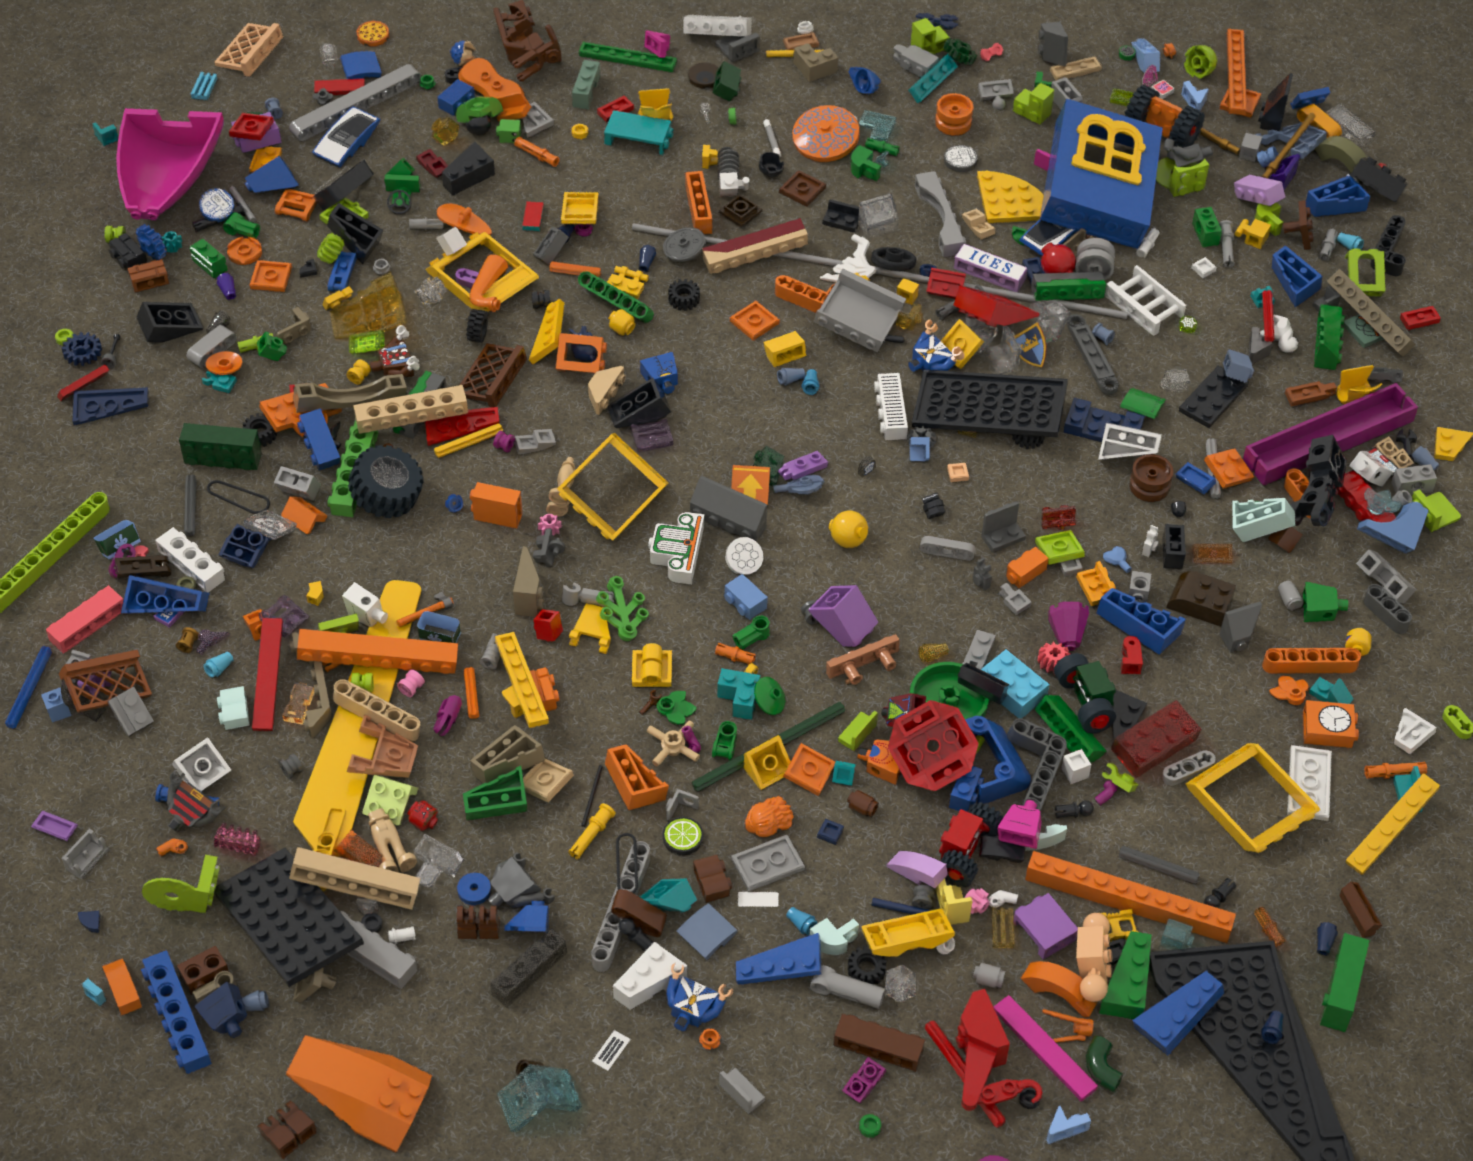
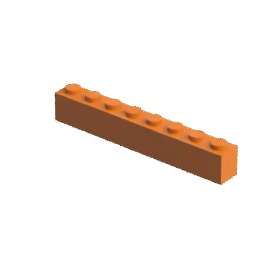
M300 629L297 660L449 674L455 673L458 643Z

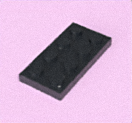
M1218 365L1179 407V412L1210 428L1248 387L1249 382L1244 383V381H1237V379L1230 378V376L1227 377L1225 369Z

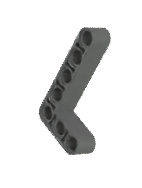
M1019 718L1012 723L1007 733L1008 739L1012 743L1041 756L1021 806H1024L1027 800H1031L1037 804L1036 809L1041 810L1067 743L1063 737Z

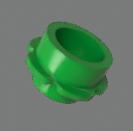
M423 75L419 83L420 87L424 89H431L436 84L431 75Z

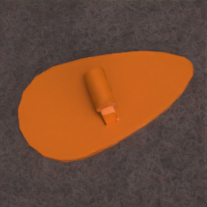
M443 204L437 209V217L452 227H457V229L472 234L476 232L479 234L486 232L490 236L492 234L490 227L481 218L472 213L470 207L464 208L457 204Z

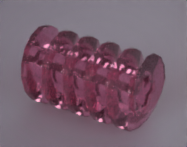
M225 822L218 828L214 837V847L227 848L229 851L235 849L238 853L243 851L244 854L251 853L252 856L257 855L261 843L258 830L255 829L251 835L250 828H246L244 833H242V826H238L237 830L234 831V824H231L229 829H227Z

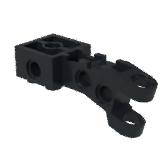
M1334 435L1312 439L1311 447H1309V459L1306 462L1308 471H1311L1309 485L1301 499L1290 504L1295 511V526H1299L1306 516H1311L1313 526H1326L1335 509L1333 497L1337 496L1338 490L1336 488L1343 487L1347 460Z

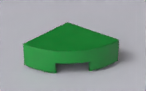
M1013 226V239L1018 244L1024 245L1019 240L1028 230Z

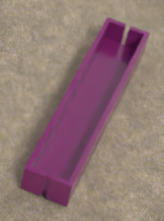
M1394 383L1246 446L1243 461L1252 472L1255 471L1254 475L1264 486L1285 477L1290 469L1301 470L1306 468L1312 439L1334 435L1343 452L1413 422L1418 406L1409 396L1405 397L1406 393L1397 383Z

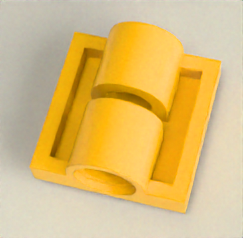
M654 643L646 644L642 650H633L632 687H671L672 650H662L660 645Z

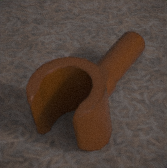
M652 690L649 701L639 713L643 715L650 707L656 706L662 694L655 697L656 690Z

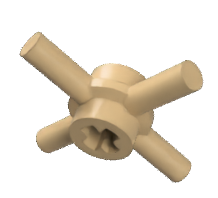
M688 721L684 726H690L692 729L694 723ZM651 725L648 727L647 732L661 740L662 751L653 759L652 763L654 766L658 767L668 755L677 756L680 753L695 762L698 761L700 755L685 746V739L681 729L679 732L671 730L665 734Z

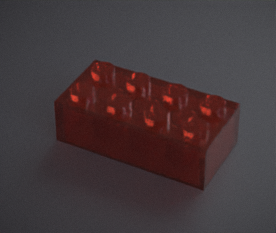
M1175 700L1117 736L1110 749L1135 778H1138L1195 742L1202 729L1180 703Z

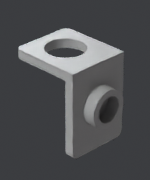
M677 789L673 798H669L666 805L667 821L671 820L679 803L698 809L699 797ZM684 797L692 799L694 803L688 802Z

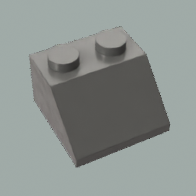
M1060 22L1042 23L1041 30L1038 31L1040 45L1037 47L1038 54L1041 55L1043 61L1067 66L1068 35Z

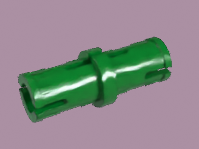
M867 138L865 148L878 151L880 154L885 153L897 157L900 151V146L886 143L884 140L877 141Z

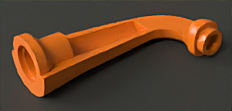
M498 255L487 256L470 291V302L473 305L488 307L489 311L492 312L500 309L501 302L497 297L485 298L483 295L501 275L506 273L508 264L504 258Z

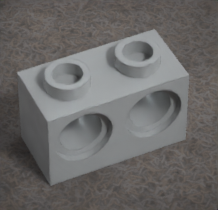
M282 466L274 481V484L281 491L312 501L315 500L321 483L313 475Z

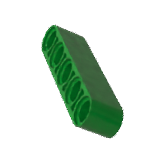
M584 271L579 275L578 283L591 293L617 308L625 310L644 323H648L653 319V310L641 301L588 271ZM618 294V297L613 300L614 296ZM646 310L645 314L641 316L642 311Z

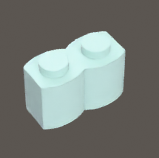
M244 686L220 690V697H217L218 708H222V712L219 713L220 724H224L226 730L250 726Z

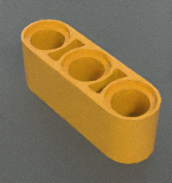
M1310 104L1297 111V118L1301 123L1304 122L1310 113H1314L1316 117L1310 126L1326 131V138L1341 136V126L1315 104Z

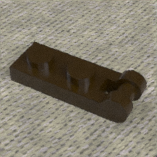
M166 555L115 558L114 562L117 578H129V575L137 577H168L172 574L171 568L168 567L169 558Z

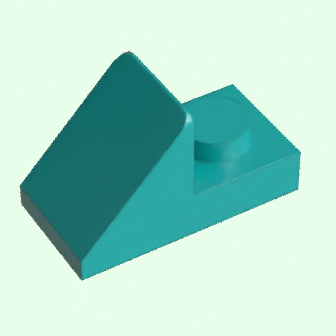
M1319 677L1309 691L1310 695L1323 702L1351 704L1354 699L1340 678L1333 685Z

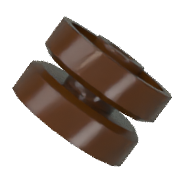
M1147 454L1137 458L1133 463L1129 487L1131 492L1143 501L1156 502L1164 499L1171 487L1174 471L1172 464L1166 458L1155 454Z

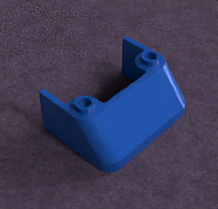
M982 716L965 719L975 737L981 734L984 736L999 763L994 770L996 780L980 785L977 803L986 804L1026 790L1030 785L1031 776L1013 744L1008 739L1003 727Z

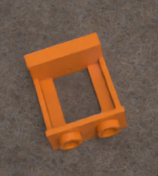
M560 333L556 370L596 373L604 370L605 360L602 359L603 353L607 351V342H604L603 337ZM568 343L594 346L598 351L597 359L592 363L566 361Z

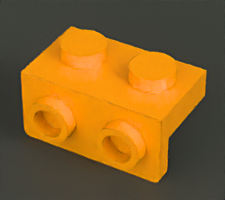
M1100 561L1096 562L1094 569L1077 573L1076 578L1091 606L1099 605L1103 595L1111 588L1116 589L1114 582L1110 581L1106 567H1103Z

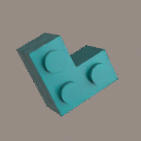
M722 668L717 684V697L734 700L733 717L752 720L756 706L754 687L760 679V675Z

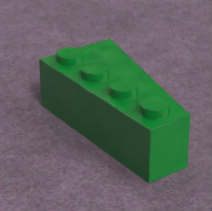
M1130 931L1109 982L1107 994L1102 999L1099 1014L1135 1019L1144 1013L1152 934Z

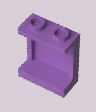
M1049 893L1036 897L1032 903L1027 906H1021L1015 911L1013 923L1015 925L1020 924L1039 947L1038 954L1043 960L1077 940L1078 928Z

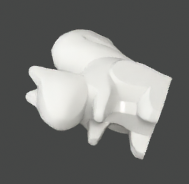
M1274 314V340L1279 341V349L1286 353L1295 351L1298 348V342L1295 337H1292L1293 330L1288 318ZM1262 330L1260 335H1262V341H1265L1264 330Z

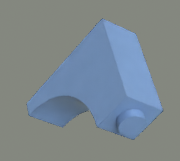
M1411 502L1404 505L1399 515L1391 522H1376L1366 519L1359 522L1357 530L1403 553H1408L1415 550L1429 510L1424 508L1421 503Z

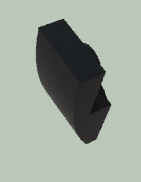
M997 836L981 837L979 856L999 861L1001 858L1017 863L1024 861L1025 846L999 841Z

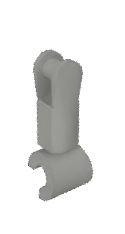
M573 583V589L563 585L562 602L565 605H576L581 599L582 603L606 607L596 601L600 591L583 588L581 591V587L577 583ZM604 591V592L608 593V595H609V600L614 603V601H615V595H614V593H613V592H609V591Z

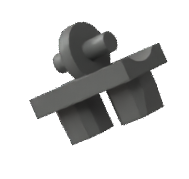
M551 528L546 529L545 535H540L536 538V545L542 549L535 550L533 558L536 563L544 562L547 567H553L554 557L558 556V553H563L566 546L561 542L560 538L552 535Z

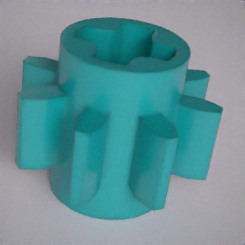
M169 231L162 236L161 239L167 252H177L179 248H182L183 241L181 235L177 236L176 232Z

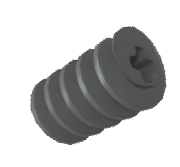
M723 147L719 150L718 180L720 173L737 172V180L739 179L740 156L737 151L730 147Z

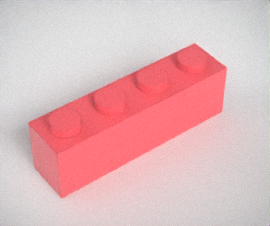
M108 585L103 590L98 591L93 597L84 601L80 606L68 612L60 620L52 623L46 629L49 641L64 654L121 614L123 598Z

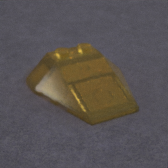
M391 272L375 278L365 290L360 289L357 291L358 295L350 301L346 299L330 311L335 339L387 332L408 323L403 298Z

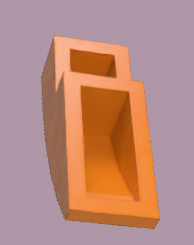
M123 958L102 966L121 1016L142 1008Z

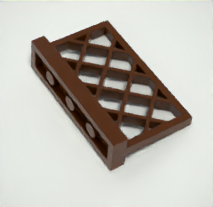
M487 343L460 383V385H463V389L470 386L473 388L472 390L464 391L466 398L488 402L489 407H496L527 360L524 346L517 345L514 349ZM489 350L497 351L496 353L487 356ZM511 354L510 357L504 359L502 357L503 355ZM498 357H500L501 359L494 363L490 362V360H493ZM488 361L489 365L479 368L480 364ZM504 365L502 369L497 371L494 370V368ZM492 369V373L483 376V372ZM480 374L481 377L471 380L472 376ZM496 377L493 382H486V380ZM484 382L485 384L477 388L474 387L475 384ZM487 390L485 395L478 394L481 391Z

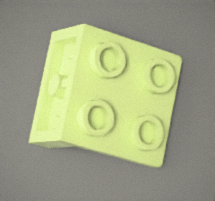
M374 775L362 814L368 816L370 812L382 808L385 814L389 815L393 824L401 825L410 795L417 794L418 787Z

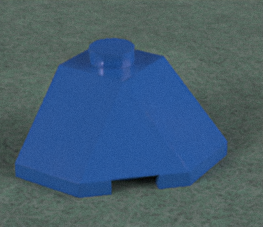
M532 901V905H526L505 925V930L548 931L549 906H544V901Z

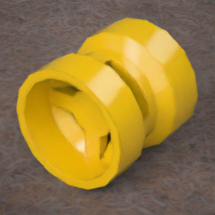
M357 360L353 368L347 371L346 376L352 383L360 385L364 381V377L371 373V367L365 361Z

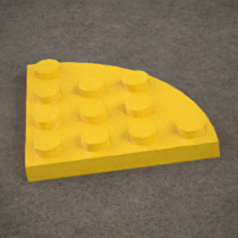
M977 171L982 203L988 223L1040 220L1044 195L1036 187L1012 175L999 172Z

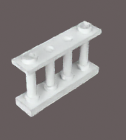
M1137 265L1134 267L1133 277L1120 286H1117L1113 281L1106 284L1104 296L1121 310L1128 312V315L1153 336L1159 333L1160 323L1174 313L1180 318L1184 317L1186 304ZM1137 283L1144 288L1132 296L1125 292V290ZM1149 293L1156 297V299L1145 306L1137 302ZM1161 303L1168 307L1167 310L1157 316L1149 312Z

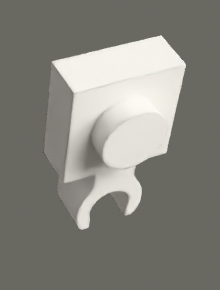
M1151 525L1150 531L1147 532L1142 555L1149 557L1152 551L1156 552L1159 541H1157L1158 527Z

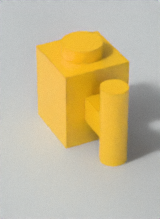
M1243 219L1234 233L1235 236L1240 237L1242 234H1245V244L1261 249L1269 236L1271 225L1255 219L1251 226H1249V221Z

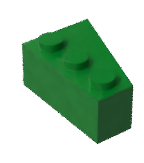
M521 766L505 775L498 776L497 779L491 782L484 783L463 793L466 821L527 812Z

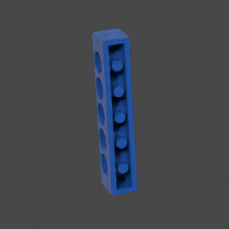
M167 950L143 959L145 968L141 969L145 981L150 980L151 985L148 986L151 997L157 998L158 1002L154 1004L158 1015L163 1014L165 1018L161 1022L165 1033L170 1032L172 1036L168 1038L171 1048L178 1051L179 1055L175 1056L179 1068L184 1067L186 1074L211 1065L208 1051ZM185 1028V1030L178 1032L179 1029Z

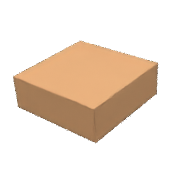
M966 463L947 465L950 482L969 481Z

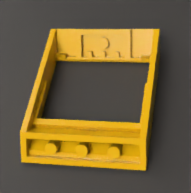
M486 232L472 234L469 236L470 240L466 242V246L448 256L443 253V258L432 260L429 262L430 266L425 269L427 273L471 309L487 312L489 311L488 307L473 305L470 302V293L443 272L446 265L478 244L485 245L493 253L504 258L507 264L514 270L493 283L483 295L485 298L497 297L501 303L539 278L538 274Z

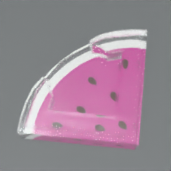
M1150 65L1145 71L1142 85L1150 86L1158 81L1155 65Z

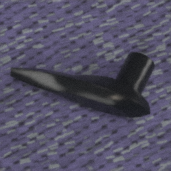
M340 421L330 430L337 449L341 446V443L335 440L341 424Z

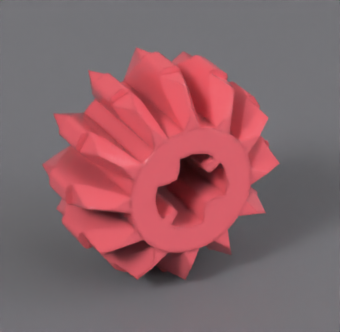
M1054 641L1051 645L1045 643L1044 647L1039 649L1037 661L1040 663L1041 669H1046V673L1050 671L1054 673L1056 663L1063 657L1071 654L1068 652V647H1062V642L1059 645L1055 644Z

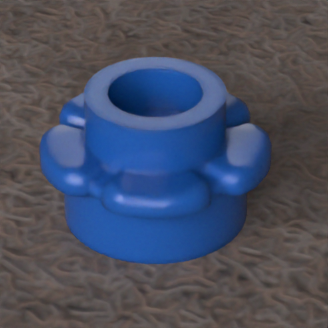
M451 494L448 496V500L445 501V506L450 512L455 513L462 509L463 499L459 495Z

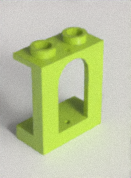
M1357 248L1349 250L1345 255V259H1348V277L1367 296L1381 297L1385 292L1384 251H1378V249L1361 251V249ZM1358 259H1374L1376 284H1359Z

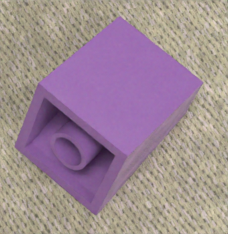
M857 585L831 586L808 609L812 616L842 646H858L861 644L862 639L871 633L878 623Z

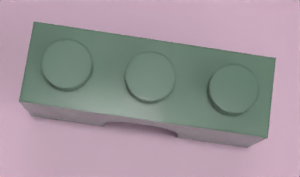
M583 61L572 91L573 107L589 109L593 99V87H597L600 79V62Z

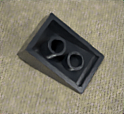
M1292 73L1268 95L1267 101H1263L1261 111L1264 112H1260L1258 122H1261L1260 129L1280 131L1293 78Z
M142 302L136 316L147 342L163 343L203 330V326L192 303Z
M654 378L649 379L608 404V410L615 428L656 422L671 413L664 391Z

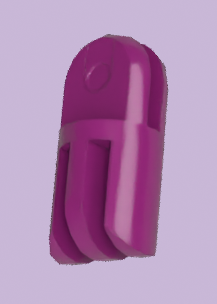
M452 695L443 700L433 727L435 733L439 732V736H445L452 724L455 723L462 705L459 696Z

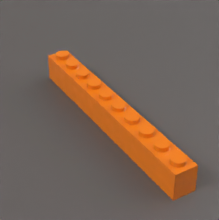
M1033 851L1027 867L1026 881L1119 910L1132 909V914L1228 943L1236 916L1235 913Z

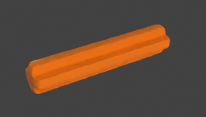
M553 261L549 267L551 272L579 276L582 272L588 271L599 278L601 275V268Z
M473 667L464 669L468 716L470 719H477L479 717L475 671Z

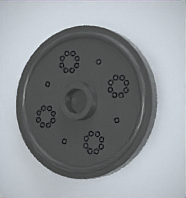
M692 227L681 228L666 238L663 244V251L666 257L672 261H688L697 257L702 252L706 239L699 229Z

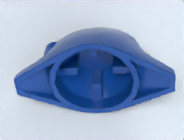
M850 67L849 74L858 92L873 93L878 90L881 79L874 72L867 68Z

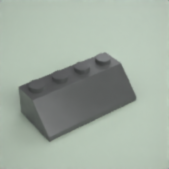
M700 476L690 501V513L704 514V520L711 525L723 528L728 533L748 537L757 542L767 528V504L704 476Z

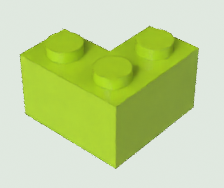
M927 18L912 23L911 45H915L931 54L945 50L943 45L949 39V36L940 26L934 27Z
M1042 83L1032 92L1024 89L1014 99L1013 112L1041 125L1051 115L1055 89Z

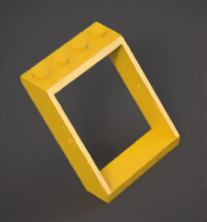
M612 433L557 490L560 492V497L565 501L569 500L579 514L583 513L588 517L587 521L592 526H597L601 529V534L606 539L613 541L669 482L617 434ZM609 443L658 487L617 531L609 526L567 487Z
M1247 743L1185 783L1188 790L1246 851L1260 853L1266 850L1267 845L1281 840L1285 833L1299 828L1300 823L1313 819L1315 817L1314 814L1320 811L1319 806L1258 744ZM1251 757H1254L1301 806V808L1254 839H1251L1203 789Z

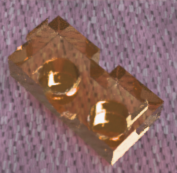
M301 682L294 684L290 694V702L286 705L282 715L284 721L297 724L304 723L307 715L306 711H308L306 705L310 706L315 693L314 687L305 686L307 684Z

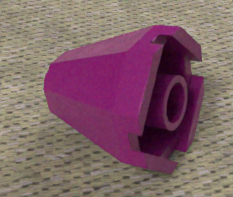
M1060 602L1056 608H1054V605L1049 607L1048 620L1059 644L1062 642V647H1068L1069 651H1074L1080 647L1089 616V606L1085 605V607H1082L1081 602Z

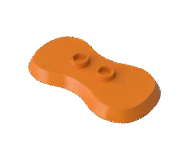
M476 58L469 61L458 73L459 80L474 87V90L480 92L484 97L496 98L520 91L524 95L520 85L501 77L495 67L485 59Z

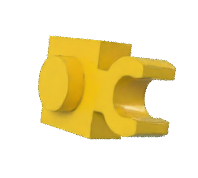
M350 286L342 291L339 290L324 298L322 305L325 310L335 309L341 305L342 300L350 298L353 291Z

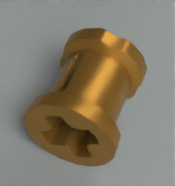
M190 627L183 628L182 637L176 643V648L182 652L190 653L193 650L192 645L194 641L199 638V633Z

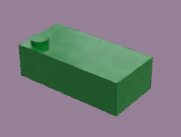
M1344 933L1336 954L1328 992L1324 994L1322 1001L1324 1009L1320 1025L1346 1032L1354 1011L1370 940Z

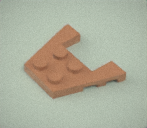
M364 714L359 732L379 738L373 760L352 754L346 772L409 778L418 745L398 733L395 735L385 730L386 726L381 723L375 724L370 721L371 717Z

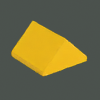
M779 735L744 753V770L760 790L784 778L783 775L791 762Z

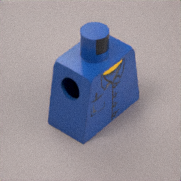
M673 352L640 360V373L646 381L654 378L666 394L674 391V386L678 384V373Z

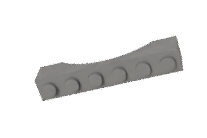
M935 171L916 174L915 189L919 198L933 206L943 221L938 244L943 257L957 255L963 244H966V239L961 235V227L956 223V215L951 211V203L946 199V191L942 189L940 177H937Z

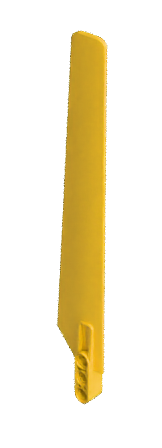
M389 581L385 585L380 597L382 609L388 614V618L383 624L377 622L373 627H369L366 635L408 639L412 622L398 627L396 620L416 612L421 595L420 585L407 581ZM354 665L348 681L351 682L352 673H360V675L373 673L374 687L373 692L370 693L389 702L399 669ZM339 705L293 823L313 851L335 857H344L368 774L349 773L346 771L352 754L372 760L379 738L359 732L363 718ZM319 886L323 892L327 889Z

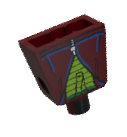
M910 693L890 697L888 707H884L881 711L882 717L887 719V726L893 727L896 719L926 703V696Z

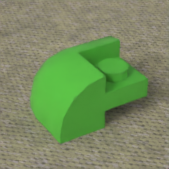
M479 96L471 98L457 108V122H469L473 118L485 115L494 117L503 111L501 102L494 97Z

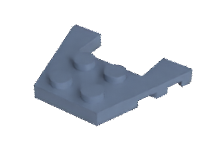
M1302 123L1283 127L1282 131H1268V134L1261 136V144L1267 145L1277 139L1287 144ZM1309 125L1295 143L1296 147L1291 148V155L1299 153L1300 159L1305 158L1326 138V131Z

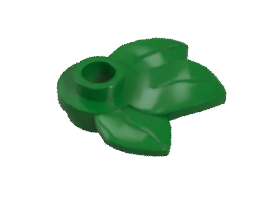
M674 691L669 696L662 697L657 703V711L665 715L671 723L677 725L685 724V717L691 716L697 708L692 703L685 701V691Z

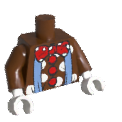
M400 325L396 329L398 335H395L386 346L377 351L379 360L369 362L372 373L382 370L384 376L403 374V377L406 378L414 376V370L419 369V360L415 356L410 357L405 341H402V338L406 339L409 337V332L406 330V327Z

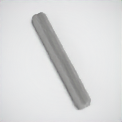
M1214 438L1207 439V455L1217 453V442ZM1208 467V474L1216 479ZM1217 479L1216 484L1210 488V496L1213 499H1218L1221 495V486Z

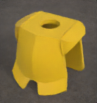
M670 89L641 90L638 92L642 105L638 115L672 121V103L668 104Z
M1373 365L1341 371L1340 384L1336 395L1342 404L1345 405L1376 392L1382 385L1381 383L1371 387L1367 381L1374 368Z

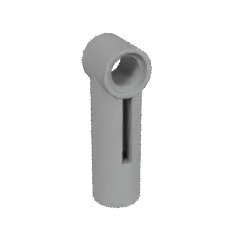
M821 965V974L814 975L810 984V988L815 993L821 995H828L830 993L880 1009L886 991L885 988L838 974L834 969L825 965Z

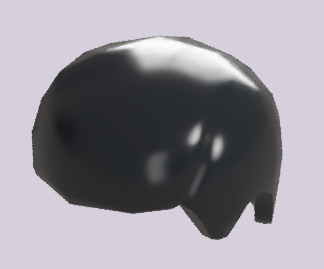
M485 115L484 117L473 118L469 122L466 121L467 130L474 135L485 134L491 128L490 116Z
M773 152L761 154L759 170L762 174L772 178L778 177L783 173L784 161H780L779 154Z

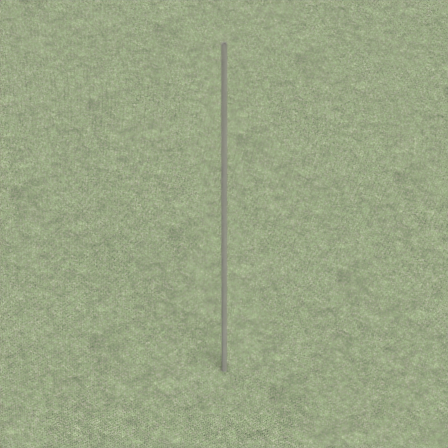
M633 223L632 230L669 236L674 232V230ZM705 236L707 244L714 245L728 241ZM791 251L774 255L829 266L842 264L841 260ZM876 267L877 272L874 273L928 283L929 281L927 276L902 271H890L880 267ZM964 283L965 287L974 289V287L976 286L974 284ZM982 286L985 292L1012 299L1127 319L1128 312L1063 300L1035 301L1034 295Z

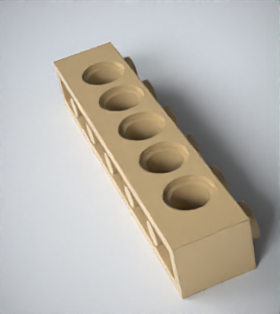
M463 385L353 405L359 434L468 413Z

